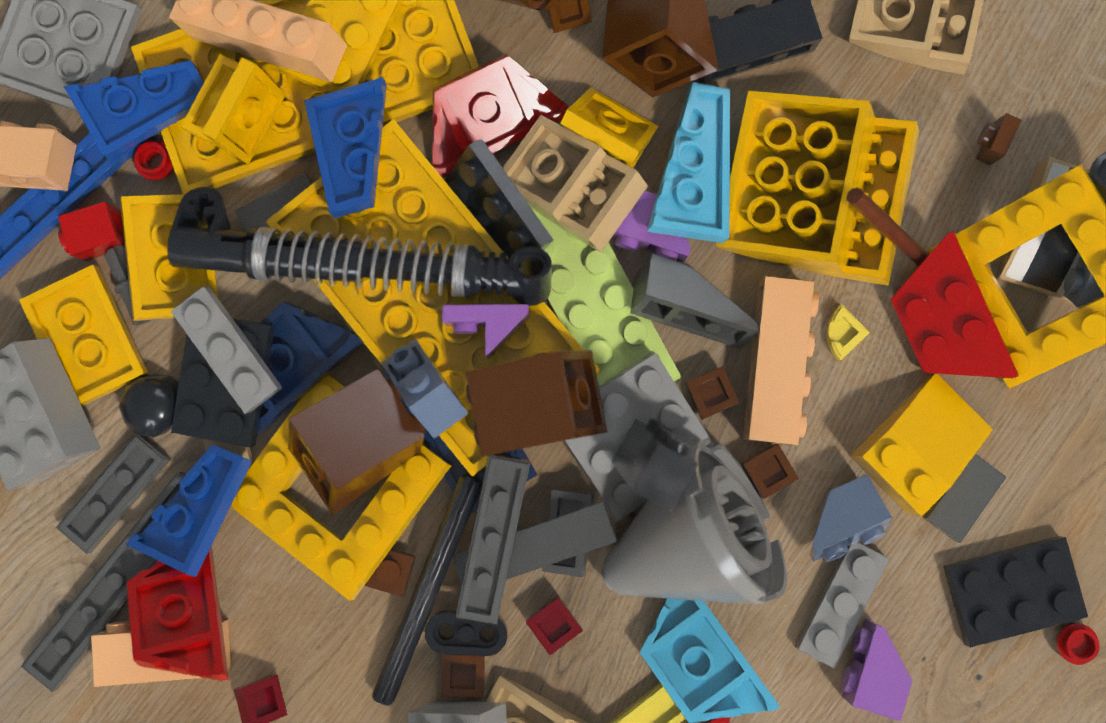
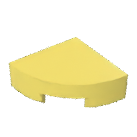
M842 304L838 305L829 318L826 330L827 343L832 355L837 361L842 360L870 332Z

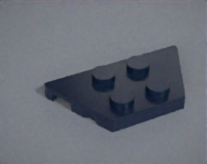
M282 302L260 322L275 325L268 368L283 388L262 403L257 436L364 343L355 332L290 302Z

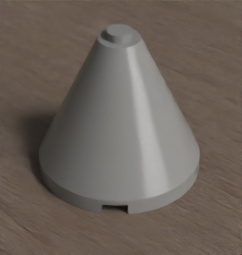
M703 439L690 446L688 454L698 465L672 511L649 499L619 541L604 559V568L601 573L603 581L609 590L615 591L621 596L765 604L784 594L787 586V570L780 540L770 543L763 521L771 518L747 473L722 445L719 444L710 449L706 447V445L710 444V440Z

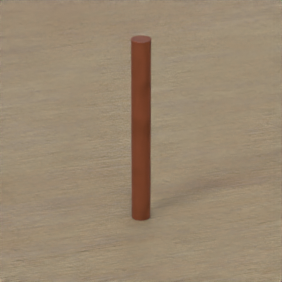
M853 188L847 193V202L918 267L929 256L928 252L860 188Z

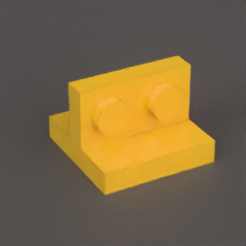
M219 54L180 127L222 148L233 158L249 165L286 94L257 64L241 58L238 63Z
M592 87L567 109L560 123L572 132L601 146L607 155L633 169L659 128L658 125Z

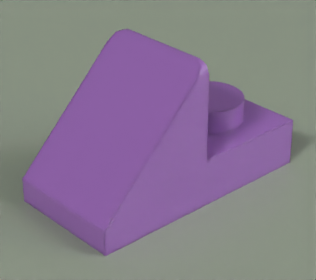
M528 304L442 305V322L446 327H453V333L475 334L478 333V326H485V354L487 359H490L529 319Z

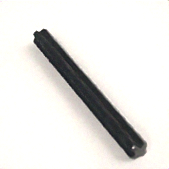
M464 474L459 478L372 693L373 700L382 705L390 706L395 701L481 489L482 481L469 474Z

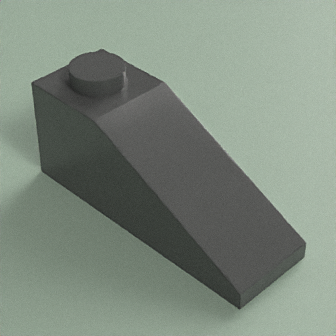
M651 254L636 273L630 314L739 349L759 332V323L688 265Z

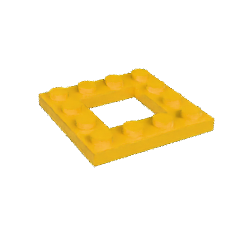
M1082 164L956 233L957 239L1018 371L1019 376L1016 378H1003L1009 389L1106 344V203ZM1062 224L1104 295L1043 326L1027 332L987 263ZM937 245L929 248L927 252L930 254Z
M328 374L299 400L248 469L230 507L348 601H351L357 597L452 465L422 444L420 452L391 472V475L345 538L340 537L285 494L302 472L301 467L288 449L289 418L346 387Z

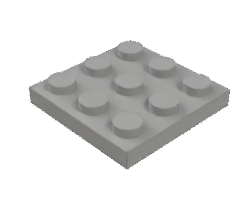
M12 0L0 29V86L78 112L64 86L74 84L84 86L101 82L100 79L117 77L142 10L136 4L124 0Z
M654 351L599 386L608 432L565 441L618 521L645 504L648 500L630 489L612 463L635 419L645 424L649 422L650 418L672 429V433L681 438L680 441L688 446L700 440L709 439L710 444L706 445V447L710 449L715 447Z

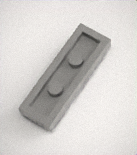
M203 286L171 311L244 414L252 412L283 388L210 287Z
M859 542L848 546V553L839 558L795 645L798 650L834 669L890 560Z

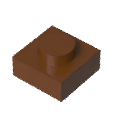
M560 0L559 3L548 9L550 25L554 33L592 22L588 0Z
M1006 113L995 122H988L977 141L981 148L976 159L992 165L1003 158L1010 147L1021 119Z
M723 366L684 383L701 420L740 403Z
M778 443L741 463L761 499L768 498L799 479Z
M391 549L365 586L403 597L416 556Z
M443 654L442 697L483 698L485 656Z

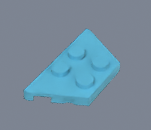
M666 599L640 654L688 723L708 721L722 717H735L762 711H774L780 707L704 601Z

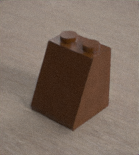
M608 0L602 58L652 98L717 71L718 61L705 0Z
M592 350L554 351L466 372L468 382L466 385V395L473 408L476 424L474 427V437L477 445L480 447L481 456L608 432Z
M378 369L289 418L288 449L332 515L342 510L421 451L425 438L424 426L412 412L408 413L401 403L402 397L392 380H385Z

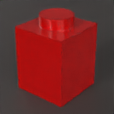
M105 201L58 216L62 229L58 231L59 241L65 252L69 253L70 256L83 261H89L104 256L111 247L125 245L120 209Z

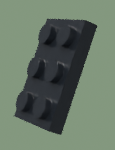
M482 138L469 144L445 182L500 249L506 253L509 259L511 254L524 247H537L545 250L554 239Z
M233 318L268 367L275 325ZM186 335L171 433L249 448L256 446L262 404L252 412L244 414L195 344Z
M1057 536L943 566L963 641L970 648L1088 617L1066 537Z

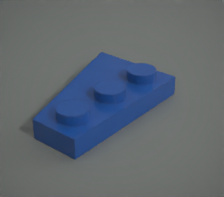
M190 60L142 70V73L123 78L112 76L100 79L101 82L84 86L74 84L64 86L102 155L111 160L186 117L205 80L197 66Z
M383 77L304 100L329 213L334 218L374 207L387 88Z
M212 444L179 482L180 490L166 506L160 504L151 514L154 520L141 535L135 533L126 545L187 575L196 577L252 461Z

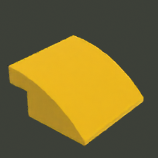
M748 91L730 175L729 238L723 243L716 242V247L782 266L889 286L896 246L848 203L846 196L851 189L860 188L901 226L919 136L917 121L876 118L871 103L867 100Z

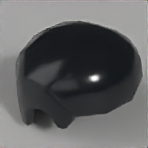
M153 374L138 378L124 389L119 404L125 425L136 435L143 437H156L166 434L172 429L179 382L172 376Z

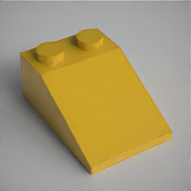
M932 373L850 457L906 514L922 517L951 488L993 429L939 374Z

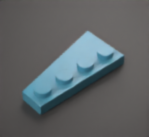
M693 82L686 91L646 232L723 243L729 238L730 89Z

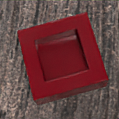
M559 595L525 621L549 655H552L583 631V628Z
M269 675L234 689L242 723H269L288 715L278 675Z

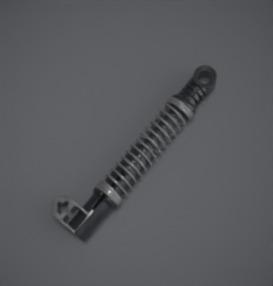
M198 187L190 190L183 196L168 238V259L172 267L245 273L250 279L269 281L272 276H275L277 282H280L284 276L288 277L291 283H294L296 278H302L304 284H307L310 279H315L319 286L323 280H329L332 287L336 284V281H343L345 288L349 286L350 282H355L358 289H360L363 285L364 277H369L372 290L376 287L377 278L383 279L385 291L389 290L390 279L397 280V290L399 292L402 291L403 281H411L412 293L416 291L417 282H425L424 292L426 295L429 293L430 283H438V294L440 296L443 292V284H451V295L453 297L471 298L476 293H482L483 288H486L487 294H492L493 289H497V295H503V291L507 290L508 296H512L518 303L528 304V306L543 303L551 292L552 261L548 253L541 248L524 247L511 254L510 259H507L506 253H500L499 258H496V253L490 252L489 257H485V251H479L475 245H464L463 243L461 245L458 243L454 247L450 242L445 247L443 253L441 244L436 241L429 253L428 244L424 240L418 244L416 250L415 244L411 239L407 240L402 248L401 241L398 238H395L389 246L387 239L383 236L376 244L370 235L364 241H361V238L356 234L350 240L343 233L335 239L330 232L322 238L317 231H314L308 237L304 230H300L295 235L291 229H287L281 234L280 230L275 227H253L249 231L230 230L231 225L223 198L217 190L209 187ZM368 240L371 241L372 248H366ZM382 241H384L385 249H379ZM396 242L398 244L399 250H393V247ZM409 243L411 244L412 251H406ZM423 244L425 247V253L420 252ZM436 246L438 247L439 254L434 253ZM450 247H451L452 255H448V251H449Z

